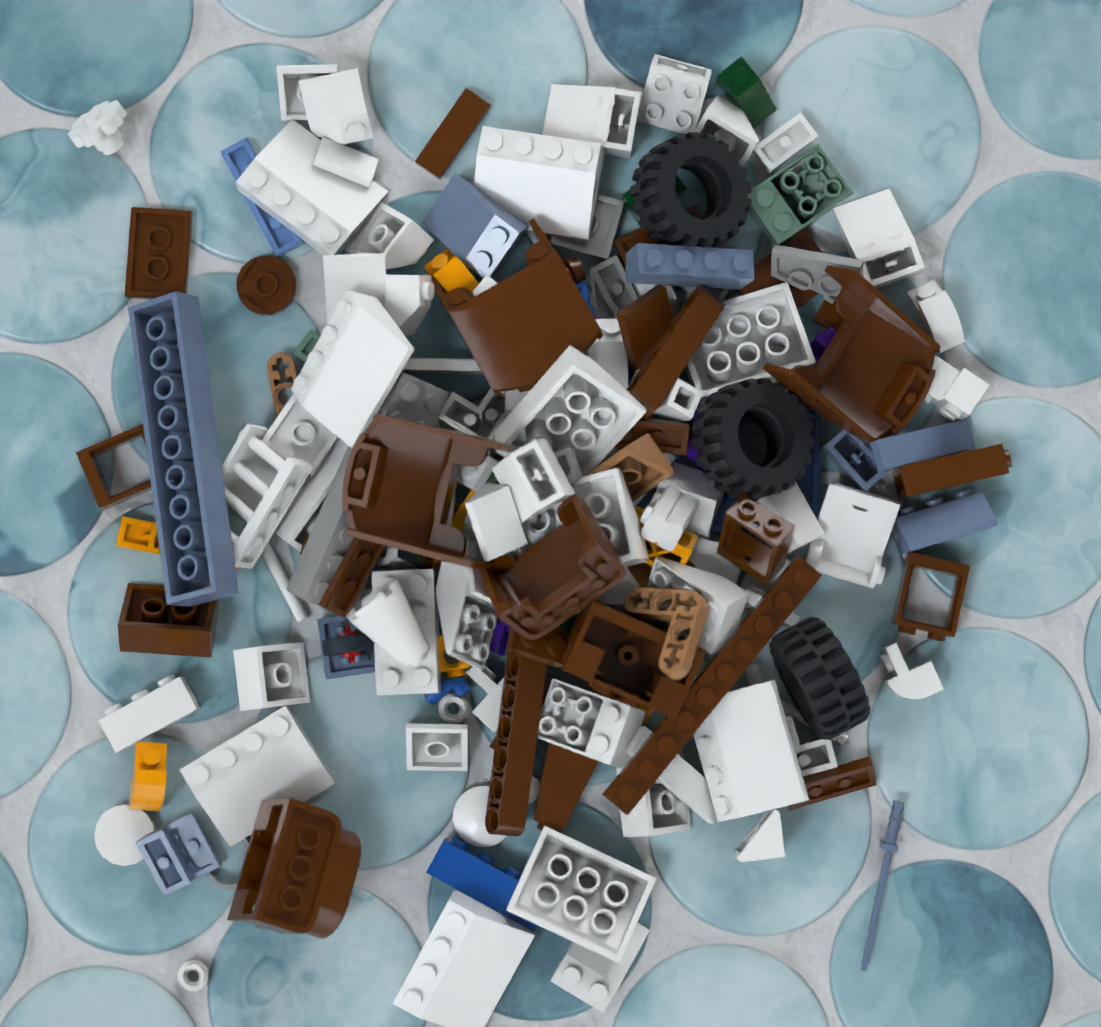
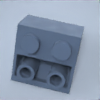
M845 430L840 431L821 448L858 490L866 492L889 471L878 472L871 446Z

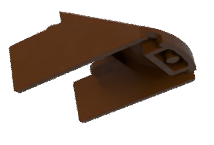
M534 218L529 223L537 243L529 247L525 253V261L528 267L484 292L474 296L469 289L460 287L444 294L434 275H431V282L434 284L435 293L442 307L496 396H501V392L518 389L521 393L531 390L569 346L587 356L589 354L587 350L597 338L600 341L603 336L598 323L558 252L554 250Z
M828 265L824 271L843 287L835 303L837 313L844 319L814 369L806 365H797L792 369L769 363H766L763 369L779 383L783 384L786 389L794 392L799 398L798 402L871 446L870 442L887 438L890 435L896 436L916 414L934 379L936 370H933L932 367L935 352L940 353V345L857 271Z
M376 413L371 418L374 420L369 424L365 432L360 433L345 470L342 508L343 511H346L349 528L346 529L348 536L472 569H490L491 562H484L480 559L465 556L467 544L465 534L456 527L446 525L460 465L468 467L481 465L487 458L489 448L514 452L519 447L459 431Z

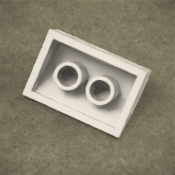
M682 748V749L680 750V752L678 753V755L681 756V757L684 759L683 748ZM616 767L618 775L622 769ZM658 780L654 782L629 815L621 811L623 837L654 836L691 829L689 806Z

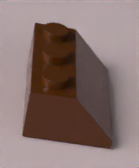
M128 583L118 622L120 651L211 658L216 637L218 599L191 607L167 605L164 585Z

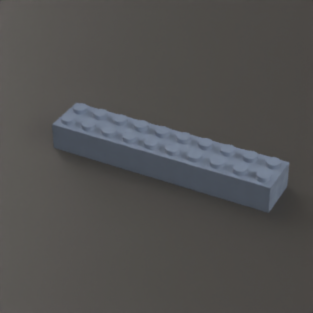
M175 291L128 307L166 603L167 605L191 607L239 594L199 297Z

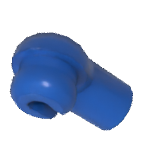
M462 675L440 679L441 693L424 694L428 703L435 705L448 692L453 690L459 697L466 695L471 690V686L466 682L467 678Z

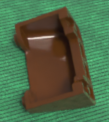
M577 493L563 501L557 509V516L563 524L517 557L508 552L487 561L491 562L490 569H479L497 617L526 639L534 640L545 636L618 584L626 575V569L622 560L584 499Z

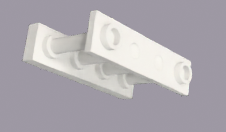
M246 424L245 428L239 433L238 440L222 465L226 503L247 521V525L240 537L230 530L235 567L252 569L313 468L305 460L289 457L286 460L282 459L261 441L268 429L252 424ZM255 453L259 454L278 470L270 486L248 468ZM240 478L262 496V500L255 512L232 493Z

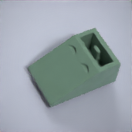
M817 144L753 188L752 192L748 193V198L752 200L751 208L748 212L773 247L774 245L782 246L851 196L853 192L823 149Z

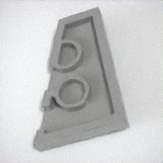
M774 245L771 253V276L788 282V284L803 291L811 289L824 295L823 300L832 304L836 301L843 287L824 271L828 265L855 270L863 276L864 260L781 245Z

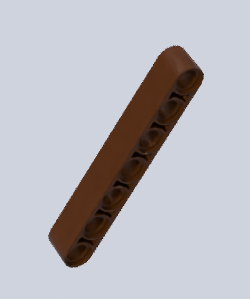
M509 651L507 652L485 827L487 832L492 835L520 836L526 824L547 664Z

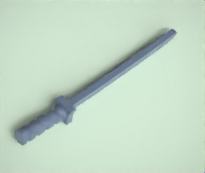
M893 800L885 839L884 841L880 840L879 845L881 849L885 850L862 960L861 971L865 972L867 971L891 852L898 853L899 848L896 841L905 803Z

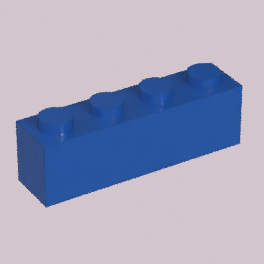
M452 836L451 840L444 838L426 873L535 931L538 925L506 911L521 873L509 866H506L504 870L494 865L495 859L481 851L475 855L466 850L468 847L467 843Z

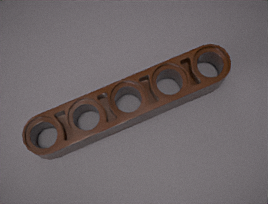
M699 285L687 298L626 389L646 408V413L643 415L645 419L650 417L659 407L725 307V304L703 285Z

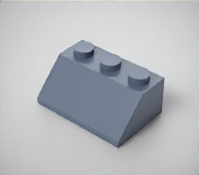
M969 489L956 493V500L945 503L944 498H939L926 502L927 508L916 511L914 506L899 510L893 529L901 555L997 526V519L983 492L974 494L973 490Z

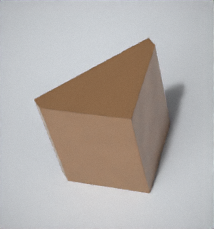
M646 433L585 476L619 467L632 502H634L671 476L673 468L649 433Z

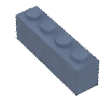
M637 243L625 253L627 283L689 287L703 285L707 288L742 289L755 280L753 250Z

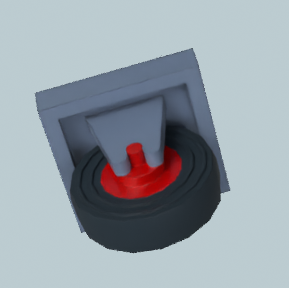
M334 616L317 619L326 680L375 672L374 641L353 625L348 618Z

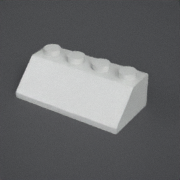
M338 438L313 477L308 475L274 531L275 534L300 552L304 539L312 531L348 448V445L340 438Z

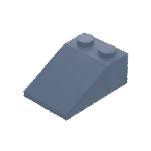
M457 173L453 175L422 222L464 265L483 279L486 275L492 278L498 273L529 227Z

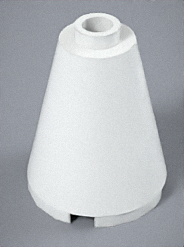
M396 578L392 580L391 584L389 582L383 584L360 601L362 603L361 609L356 611L353 607L346 615L353 625L402 666L405 667L410 664L413 668L427 658L425 652L428 650V645L403 589Z

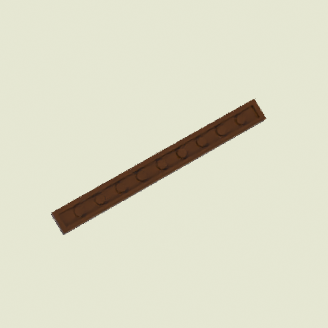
M799 555L793 558L694 680L677 719L667 715L603 792L602 795L624 814L629 815L822 575Z

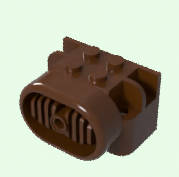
M594 600L580 610L568 637L569 642L563 655L564 666L562 670L589 681L587 685L601 694L609 696L611 691L616 693V698L631 707L638 708L639 704H642L677 719L707 650L697 646L688 674L678 680L670 679L659 667V658L668 632L651 623L637 619L632 615ZM678 636V641L685 640Z
M292 798L261 801L227 920L246 922L263 930H271L283 934H307L320 939L331 936L337 930L346 914L361 860V842L358 835L342 828L338 816L330 811Z

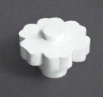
M118 100L111 103L105 101L94 106L88 113L81 115L72 124L71 127L73 129L68 133V136L77 148L84 145L88 148L94 145L104 155L113 154L124 144L123 134L118 127L123 124L124 121L122 119L127 113Z

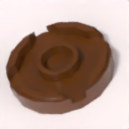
M272 255L250 259L241 268L237 276L236 286L240 301L251 312L261 316H273L283 312L292 304L297 293V280L293 270L284 260Z

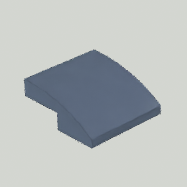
M195 811L177 818L136 841V845L164 896L191 884L194 879L222 865Z

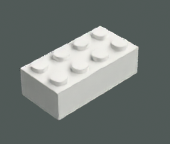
M434 569L371 572L372 592L387 582L391 584L395 578L400 583L428 645V650L425 652L427 658L412 668L410 664L405 667L402 666L374 642L376 695L441 693L438 606L435 595L437 584L436 571Z

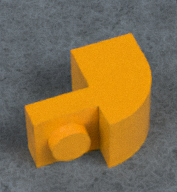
M448 248L423 266L429 275H434L445 293L460 287L467 288L473 292L479 285L465 265Z
M136 741L134 770L130 782L129 810L160 811L162 808L167 777L166 743Z

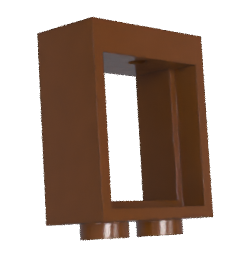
M143 424L76 452L98 507L102 510L152 490L151 480L111 496L95 458L139 438H143L146 445Z
M742 493L725 513L717 554L768 585L785 564L795 525L750 496ZM742 526L771 544L773 548H768L743 532ZM749 557L751 560L746 561L744 558Z
M913 552L906 553L891 624L898 626V632L915 635L916 630L927 632V638L945 642L946 637H955L970 565ZM913 567L955 577L944 627L902 618Z

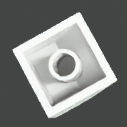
M303 642L233 650L240 711L310 703Z

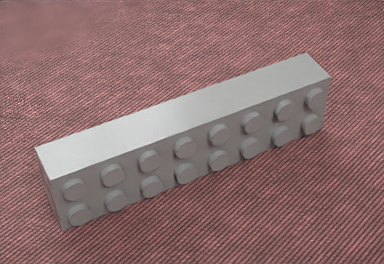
M401 371L380 407L378 414L435 426L450 392ZM348 446L286 588V590L302 600L320 606L319 603L354 538L347 534L346 529L349 528L346 511H343L342 508L343 480L352 451L350 446ZM367 579V581H366V583H365V585H364V587H363V589H362V591H361L359 597L357 598V600H356V602H355V604H354V606H353L354 609H356V607H357V605H358V602H359V600H360V598H361V595H362V593H363V591H364V588H365V586H366V584H367V582H368V579Z

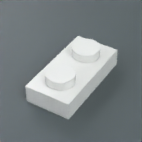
M800 112L759 142L754 148L753 153L770 174L818 138V134Z

